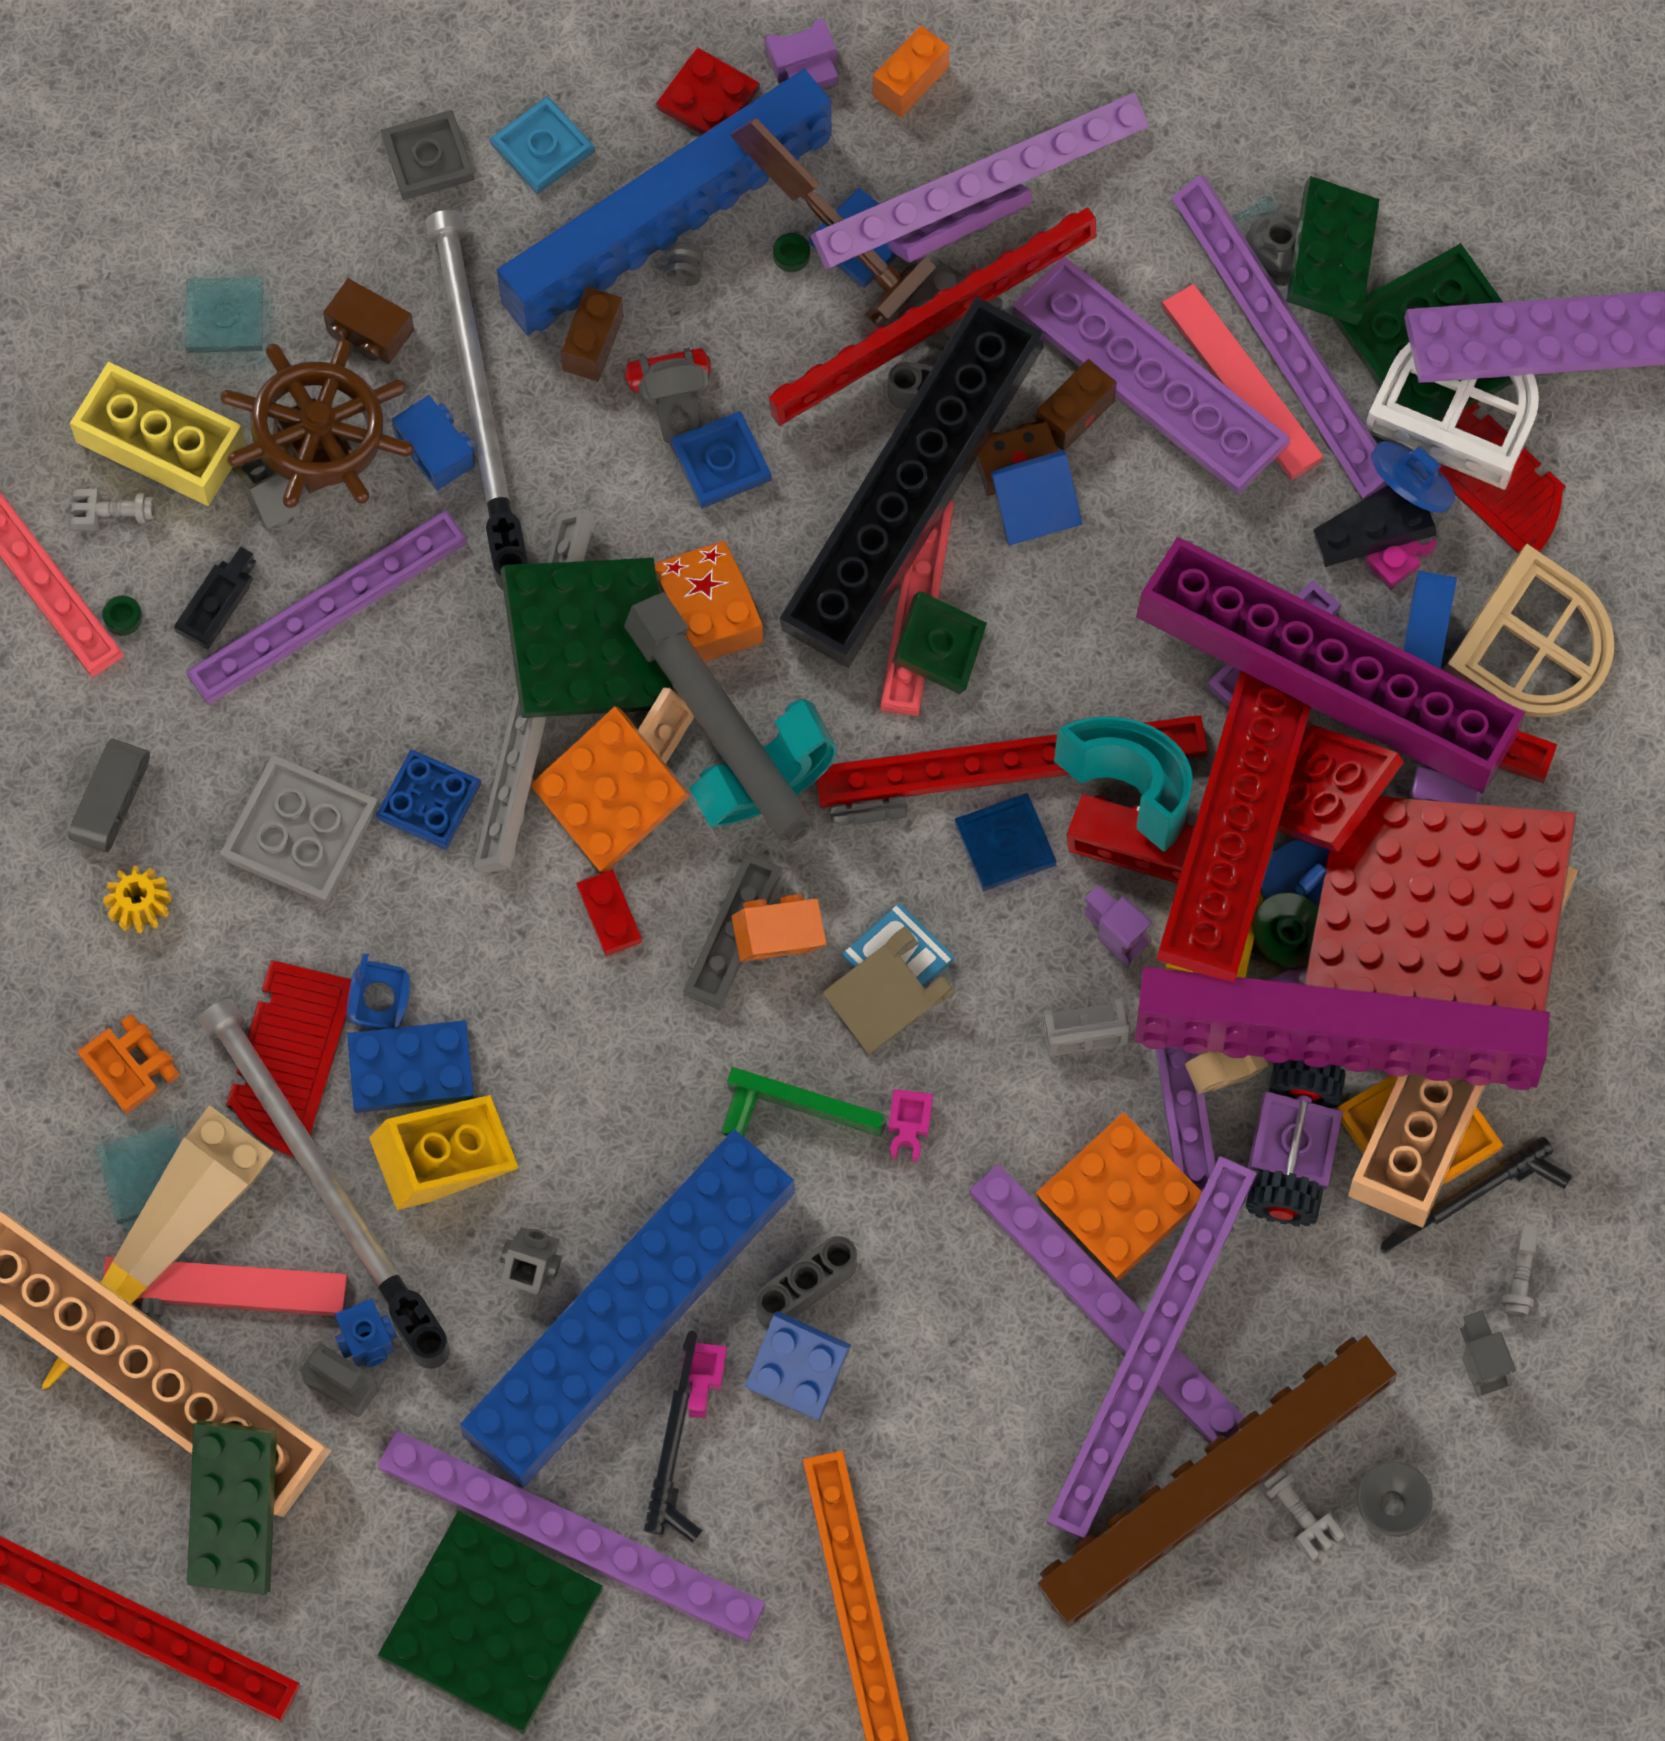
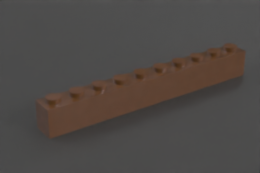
M1365 1335L1358 1341L1354 1337L1345 1341L1335 1350L1337 1355L1335 1359L1327 1365L1320 1361L1302 1375L1305 1381L1292 1390L1287 1386L1280 1390L1270 1399L1272 1404L1270 1408L1260 1415L1257 1411H1253L1237 1424L1240 1430L1229 1439H1226L1224 1435L1218 1437L1204 1449L1207 1454L1195 1464L1189 1460L1178 1467L1171 1474L1174 1478L1172 1482L1162 1489L1159 1485L1149 1489L1138 1499L1141 1505L1129 1514L1126 1510H1122L1106 1523L1107 1531L1096 1539L1092 1534L1084 1538L1073 1548L1076 1554L1063 1564L1058 1559L1048 1565L1040 1573L1043 1579L1037 1583L1038 1588L1068 1628L1073 1626L1396 1381L1397 1373L1368 1336Z

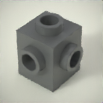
M521 1227L514 1240L507 1239L500 1257V1262L504 1263L500 1283L539 1295L548 1278L555 1279L559 1271L562 1256L556 1255L560 1239L548 1236L539 1229Z

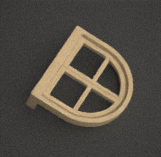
M1526 544L1516 555L1441 670L1524 711V716L1543 718L1562 715L1586 702L1606 679L1614 656L1612 625L1600 599L1585 583ZM1535 576L1570 600V603L1547 638L1511 614ZM1576 607L1584 616L1591 633L1592 655L1589 666L1553 643ZM1502 627L1538 651L1514 688L1478 665ZM1544 656L1580 679L1578 683L1566 691L1553 695L1542 696L1521 692Z

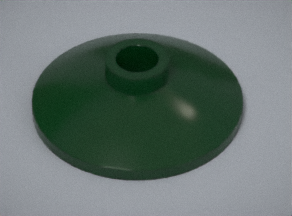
M1280 893L1266 899L1256 911L1253 920L1255 940L1263 954L1274 963L1283 967L1293 969L1307 967L1319 907L1308 898L1295 893ZM1281 931H1287L1291 935L1292 941L1286 939Z

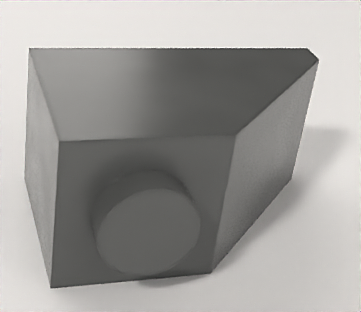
M261 457L232 468L258 519L267 529L286 526L293 521L294 516L302 513L298 504L294 508H287L283 504L288 480L268 467Z

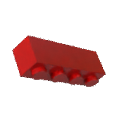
M1082 794L1066 834L1069 852L1178 884L1194 826L1186 822L1183 832L1177 841L1166 851H1162L1136 829L1139 806L1129 808L1115 804L1113 800L1105 796L1096 795L1091 797Z

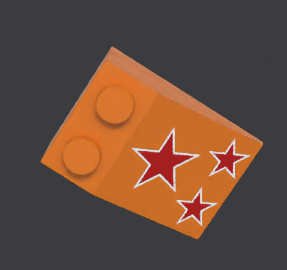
M725 540L655 563L656 577L661 591L665 592L688 625L689 629L686 636L704 662L763 643V627L750 591Z

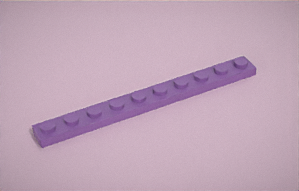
M1134 92L819 230L810 236L825 270L1150 126Z
M1199 174L1171 198L1362 498L1365 499L1388 485L1376 471L1371 459V453L1378 444L1206 176Z
M1219 1156L1047 1519V1524L1081 1540L1087 1537L1255 1181L1257 1172Z
M999 1164L996 1165L969 1189V1195L1114 1345L1126 1355L1145 1314ZM1176 1347L1157 1389L1209 1443H1212L1222 1435L1229 1439L1240 1430L1237 1424L1245 1417Z
M398 1430L395 1431L378 1464L379 1470L747 1643L766 1606L765 1602Z

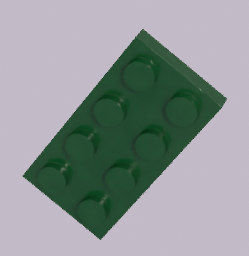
M1313 176L1308 178L1304 186L1286 302L1354 325L1359 323L1363 316L1380 199Z
M203 1420L193 1424L187 1585L265 1595L270 1592L277 1430Z

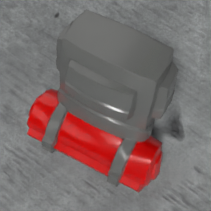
M690 347L684 348L683 352L653 358L643 356L639 357V360L627 363L625 381L633 393H639L642 401L649 402L656 409L663 440L666 443L671 442V438L700 427L696 401L703 391L709 388V375L712 364L710 357L707 356L706 351H703L702 348L691 350ZM680 404L681 410L685 411L690 417L689 427L682 432L672 430L668 424V417L673 412V405Z

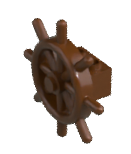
M343 339L337 343L330 363L303 362L292 366L279 345L270 344L266 348V354L277 373L267 380L257 394V397L232 390H225L221 394V401L225 405L252 412L251 434L254 443L230 453L227 458L229 465L238 467L261 457L274 472L289 480L283 497V504L287 508H294L298 504L304 486L310 494L326 486L342 482L346 484L357 503H366L369 500V493L358 474L369 466L378 450H384L405 457L412 455L414 452L412 443L382 434L383 413L380 404L402 395L406 391V384L402 380H395L373 390L358 374L345 368L351 351V344L347 340ZM304 386H322L318 399L316 400L315 397L311 399ZM337 390L352 399L334 408L331 407ZM290 392L297 405L287 407L276 402L283 395ZM362 412L366 420L367 429L340 421ZM268 417L274 419L272 435L268 428ZM347 440L360 444L354 451H352V448Z

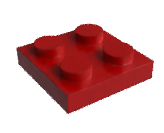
M697 47L658 99L656 105L657 109L703 135L746 107L759 91L760 83Z

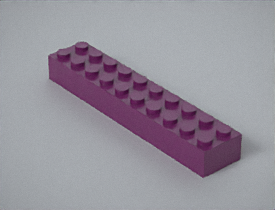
M1178 536L1141 592L1136 618L1482 794L1515 741L1525 715L1524 711Z
M1143 967L1134 1043H1143L1145 1047L1150 1049H1164L1169 1046L1183 1048L1186 1052L1193 1054L1214 1051L1223 1052L1224 1055L1231 1058H1244L1250 1055L1264 1057L1265 1060L1273 1063H1283L1287 1060H1304V1063L1311 1067H1325L1330 1064L1344 1066L1347 1070L1354 1072L1374 1069L1383 1070L1392 1076H1406L1410 1073L1425 1075L1428 1079L1434 1081H1445L1449 1078L1463 1079L1469 1084L1478 1086L1499 1083L1506 1084L1511 1089L1527 1090L1530 1087H1538L1546 1061L1550 1012L1236 977L1235 982L1196 972Z

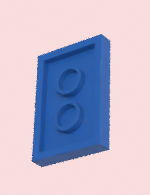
M466 1020L347 1033L355 1113L474 1099Z

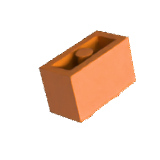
M921 25L873 74V97L899 117H902L949 68L950 46Z
M803 894L782 897L780 898V904L767 905L766 899L753 900L743 903L744 909L731 916L740 962L809 953L827 945L818 898L804 900Z

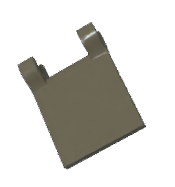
M906 926L897 931L880 949L822 992L869 1056L930 1009L945 1002L956 993L944 976L939 977L925 989L903 961L901 955L919 944Z

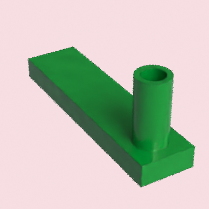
M732 1067L727 1084L729 1089L734 1091L720 1133L727 1137L735 1129L745 1137L757 1098L879 1137L882 1135L886 1121L885 1114Z

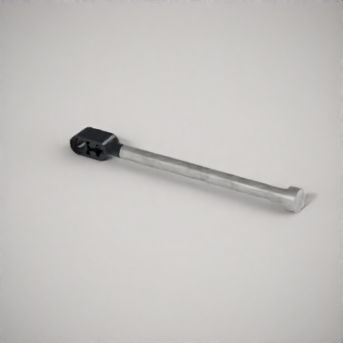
M443 210L428 216L425 223L429 241L438 246L489 512V519L486 524L489 550L496 584L503 590L502 567L504 565L528 564L521 524L511 510L460 240L466 234L463 216L455 210ZM508 532L510 546L503 547L500 533Z
M225 999L210 1006L199 1017L200 1024L209 1038H219L388 1302L393 1326L416 1362L424 1368L434 1369L442 1366L447 1361L450 1352L444 1330L423 1297L413 1290H408L239 1025L243 1020L240 1010L232 999ZM406 1307L411 1311H415L419 1323L415 1330L409 1317L402 1313V1310ZM427 1339H436L441 1343L439 1349L431 1354L421 1352L419 1347Z

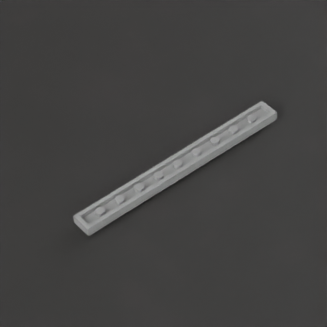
M580 509L558 515L547 563L584 561L587 546L592 536L591 529L595 517L594 514L585 509ZM517 689L473 868L483 873L511 868L547 718H521Z

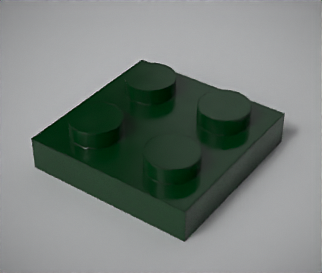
M919 591L913 595L892 663L961 694L967 689L987 623Z

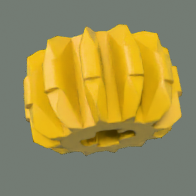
M134 865L131 869L132 875L126 876L125 872L118 870L117 876L120 882H107L106 887L110 894L104 896L103 902L105 907L110 908L108 916L111 921L120 920V928L124 931H127L134 923L136 932L142 934L144 923L149 922L151 927L157 929L159 924L155 916L168 917L169 911L165 905L172 901V896L169 891L165 890L168 885L164 877L156 878L155 870L151 867L141 875L139 867ZM143 895V897H140V903H132V901L135 902L134 896Z

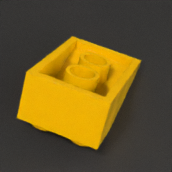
M491 1095L386 1119L369 1137L396 1210L430 1203L514 1171L519 1167Z

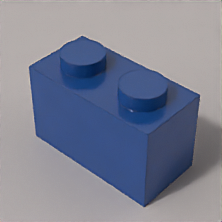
M430 395L391 419L395 437L413 444L414 452L410 456L436 491L475 467L473 452L476 449L473 442L464 431L461 433L457 432L452 425L454 419L443 403L437 405Z

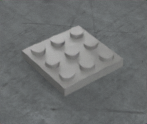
M272 754L220 852L221 860L327 905L379 806L378 799Z

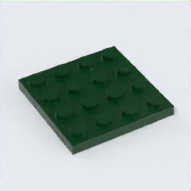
M1462 243L1367 294L1365 296L1363 316L1357 325L1333 318V321L1381 388L1394 359L1410 342L1404 318L1407 309L1500 303L1503 301ZM1410 372L1396 403L1442 422L1456 391L1435 382L1419 383L1417 375ZM1510 376L1478 378L1474 387L1493 395L1513 384ZM1469 397L1463 411L1480 401Z
M654 558L515 564L502 567L501 577L521 718L608 713L614 706L620 708L623 712L650 711L663 688L673 690L672 683L656 660L647 661L624 627L632 605L659 594Z
M457 1511L380 1649L378 1658L525 1734L603 1591V1585Z

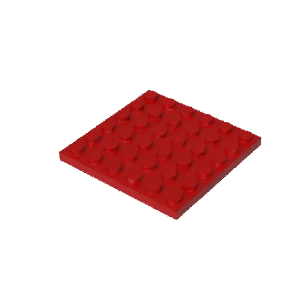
M1379 796L1340 851L1337 853L1329 850L1326 866L1327 874L1323 882L1305 985L1545 1011L1576 824L1575 812Z

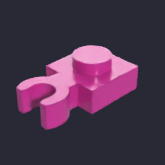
M1433 539L1425 545L1415 541L1401 546H1391L1386 550L1367 556L1365 563L1391 590L1420 568L1421 562L1417 556L1425 557L1430 555L1435 550L1437 541Z
M893 1090L888 1132L899 1133V1135L891 1142V1159H897L900 1147L909 1146L913 1150L912 1162H918L921 1154V1145L916 1136L928 1137L933 1094Z

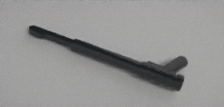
M1542 1136L1536 1142L1534 1141L1529 1144L1527 1148L1524 1147L1518 1151V1154L1515 1153L1510 1156L1509 1160L1502 1161L1500 1166L1432 1208L1423 1228L1414 1224L1398 1235L1393 1233L1382 1242L1380 1249L1384 1253L1392 1250L1432 1223L1436 1225L1508 1179L1512 1180L1515 1178L1520 1182L1535 1172L1565 1189L1572 1175L1544 1160L1545 1156L1548 1157L1553 1153V1148L1550 1142Z
M695 1331L688 1332L683 1344V1351L686 1353L678 1391L674 1390L657 1476L652 1486L654 1490L651 1491L650 1496L652 1501H649L648 1506L650 1511L647 1512V1523L644 1525L645 1532L663 1535L665 1530L663 1525L668 1523L692 1543L703 1530L675 1509L679 1489L673 1488L674 1482L672 1480L690 1396L686 1390L697 1340V1333Z

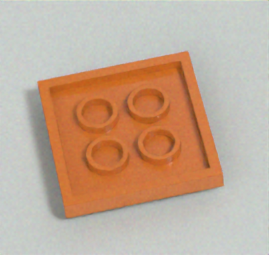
M615 706L536 778L531 786L602 873L609 871L691 796L624 712Z
M1123 1112L1035 1194L1119 1282L1193 1213L1202 1191Z

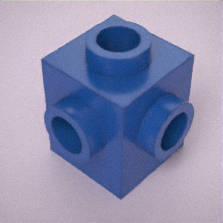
M373 1298L335 1313L342 1333L335 1336V1339L344 1358L352 1356L355 1365L358 1367L365 1365L366 1368H370L385 1362L388 1359L387 1355L394 1352L391 1339L397 1337L388 1314L380 1317Z

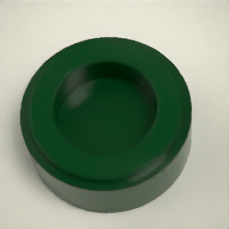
M787 233L780 236L773 245V260L775 264L787 272H797L806 267L810 260V245L807 239L796 233Z
M129 596L113 597L105 604L102 612L106 628L115 635H130L142 623L141 608L138 602Z

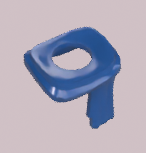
M364 953L360 964L352 974L347 1003V1017L354 1024L373 1029L398 1028L405 1016L409 1002L410 977L407 971L401 967L368 961L369 954ZM373 983L388 985L394 993L393 1005L385 1011L370 1009L364 1001L365 989Z

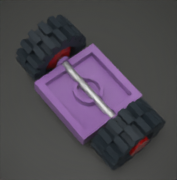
M1287 1060L1283 1063H1274L1269 1092L1266 1091L1261 1098L1248 1163V1169L1257 1172V1176L1248 1193L1246 1209H1248L1250 1214H1255V1217L1260 1219L1267 1218V1221H1278L1280 1224L1285 1225L1291 1223L1293 1226L1300 1227V1224L1310 1226V1224H1315L1318 1221L1323 1191L1329 1185L1343 1111L1333 1109V1107L1337 1108L1341 1102L1346 1071L1341 1069V1066L1328 1064L1325 1067H1311L1306 1065L1304 1060Z

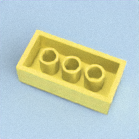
M111 362L106 364L70 422L77 444L208 507L233 468L227 461L228 455L246 446L242 425Z

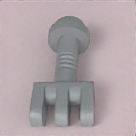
M76 489L73 491L72 499L76 502L87 503L72 504L71 514L86 517L71 518L70 528L73 530H98L99 517L136 516L139 524H147L149 520H155L157 505L155 497H148L147 493H138L135 501L101 502V494L98 489Z
M1531 1223L1524 1225L1518 1236L1515 1253L1516 1268L1511 1294L1502 1295L1501 1304L1505 1306L1504 1313L1517 1317H1528L1529 1310L1534 1309L1535 1301L1527 1297L1529 1273L1531 1272L1532 1259L1536 1250L1538 1229Z
M1282 1469L1264 1483L1268 1489L1265 1493L1270 1499L1278 1495L1285 1506L1289 1508V1511L1292 1512L1294 1518H1297V1522L1304 1531L1294 1540L1311 1561H1314L1319 1557V1554L1310 1543L1312 1540H1315L1321 1549L1326 1552L1332 1545L1323 1533L1324 1531L1328 1530L1337 1542L1343 1539L1345 1535L1329 1513L1318 1521L1315 1519L1290 1486L1296 1480L1292 1473L1287 1475L1284 1469Z

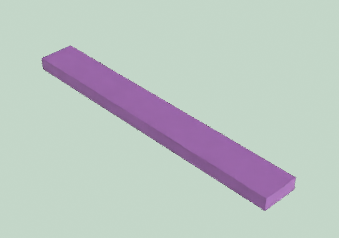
M444 510L186 671L187 676L207 705H210L468 544L467 538L449 513Z

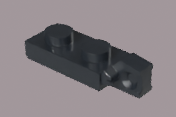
M240 546L229 564L222 561L219 565L215 564L175 623L174 629L176 633L209 650L248 591L253 580L252 576L248 575L256 563L252 552Z

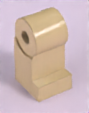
M1208 1051L1185 1063V1066L1197 1094L1246 1081L1267 1068L1268 1063L1264 1057L1247 1055L1244 1058H1231L1224 1055L1223 1052Z

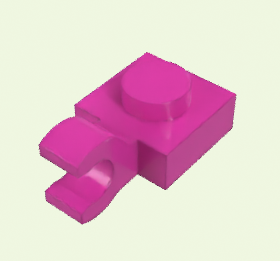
M696 1343L687 1385L692 1386L688 1410H690L689 1417L706 1418L709 1389H722L727 1346Z

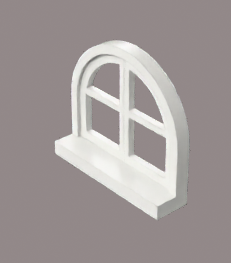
M1409 342L1394 359L1368 413L1365 426L1373 436L1385 441L1401 444L1413 451L1421 446L1438 463L1505 490L1537 415L1539 395L1534 374L1510 376L1516 388L1518 405L1475 388L1474 385L1477 379H1464L1461 382L1458 380L1435 382L1456 391L1443 421L1440 422L1396 403L1410 372L1417 375ZM1469 397L1516 416L1502 447L1455 428Z

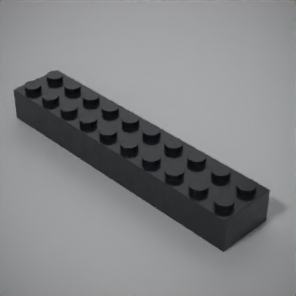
M976 296L779 619L783 632L842 665L850 667L1043 350V332Z

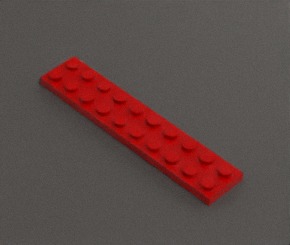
M1239 671L1156 957L1158 961L1235 982L1311 709V706L1242 671Z

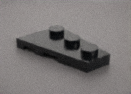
M1389 485L1313 529L1314 538L1325 567L1380 552L1391 546H1401L1436 536L1435 524L1430 511L1412 504L1395 492Z

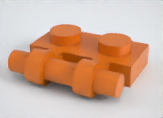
M133 1014L126 1016L121 1021L120 1025L127 1033L120 1039L108 1028L77 1051L81 1060L125 1115H128L158 1092L156 1085L151 1080L153 1076L161 1074L168 1084L174 1082L180 1076V1072L173 1065V1057L167 1050L159 1048L151 1038L153 1035L152 1031L145 1023L140 1024ZM139 1047L148 1058L142 1065H139L129 1053L134 1048Z

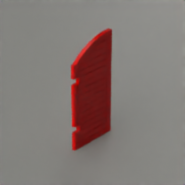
M1478 404L1462 411L1455 428L1502 447L1508 432L1489 414L1480 421L1473 414L1480 408ZM1523 447L1505 490L1439 463L1441 465L1439 471L1450 483L1454 494L1514 551L1519 553L1528 544L1541 552L1556 526L1562 504V491L1566 486L1550 471L1541 478L1534 471L1541 466V462L1526 448Z
M271 960L261 990L262 992L272 994L270 1004L258 1001L247 1038L311 1136L347 1018V1003L351 979ZM237 1067L236 1073L242 1075L239 1068ZM245 1081V1085L232 1083L226 1107L232 1108L240 1121L262 1142L283 1154L295 1158L247 1081Z

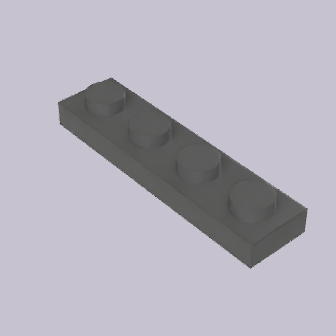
M745 854L683 990L684 996L721 1010L742 963L739 960L731 916L744 909L743 903L766 899L768 905L781 877V866L753 855Z

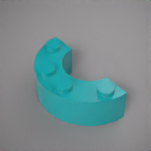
M798 699L785 708L786 713L774 721L779 729L776 738L768 745L763 746L796 795L818 780L832 765L837 755V746L818 710L812 702L806 699ZM716 764L706 768L700 773V779L689 786L710 827L739 823L761 814L728 765Z
M1101 716L1085 718L1058 729L1054 762L1081 784L1095 778H1114L1123 780L1136 787L1142 794L1136 829L1162 851L1170 848L1180 837L1185 827L1193 781L1190 764L1181 748L1158 729L1145 723L1122 717Z

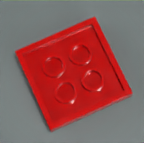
M1311 724L1302 738L1277 832L1338 853L1404 761L1398 752Z

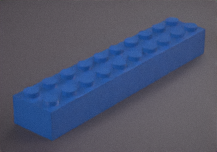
M805 68L499 267L497 269L501 303L528 336L535 330L543 331L555 321V317L567 309L569 311L577 309L586 286L596 290L599 289L600 291L606 290L614 284L619 275L628 269L631 271L638 269L646 262L648 256L659 249L666 250V247L669 244L675 243L681 234L689 229H699L707 222L709 216L716 211L731 208L738 201L739 196L750 189L757 190L764 186L769 180V176L732 139L730 135L734 130L757 118L797 161L800 156L809 150L816 151L822 148L832 136L831 99Z
M733 1129L460 1423L463 1436L518 1485L524 1488L795 1194L794 1179Z

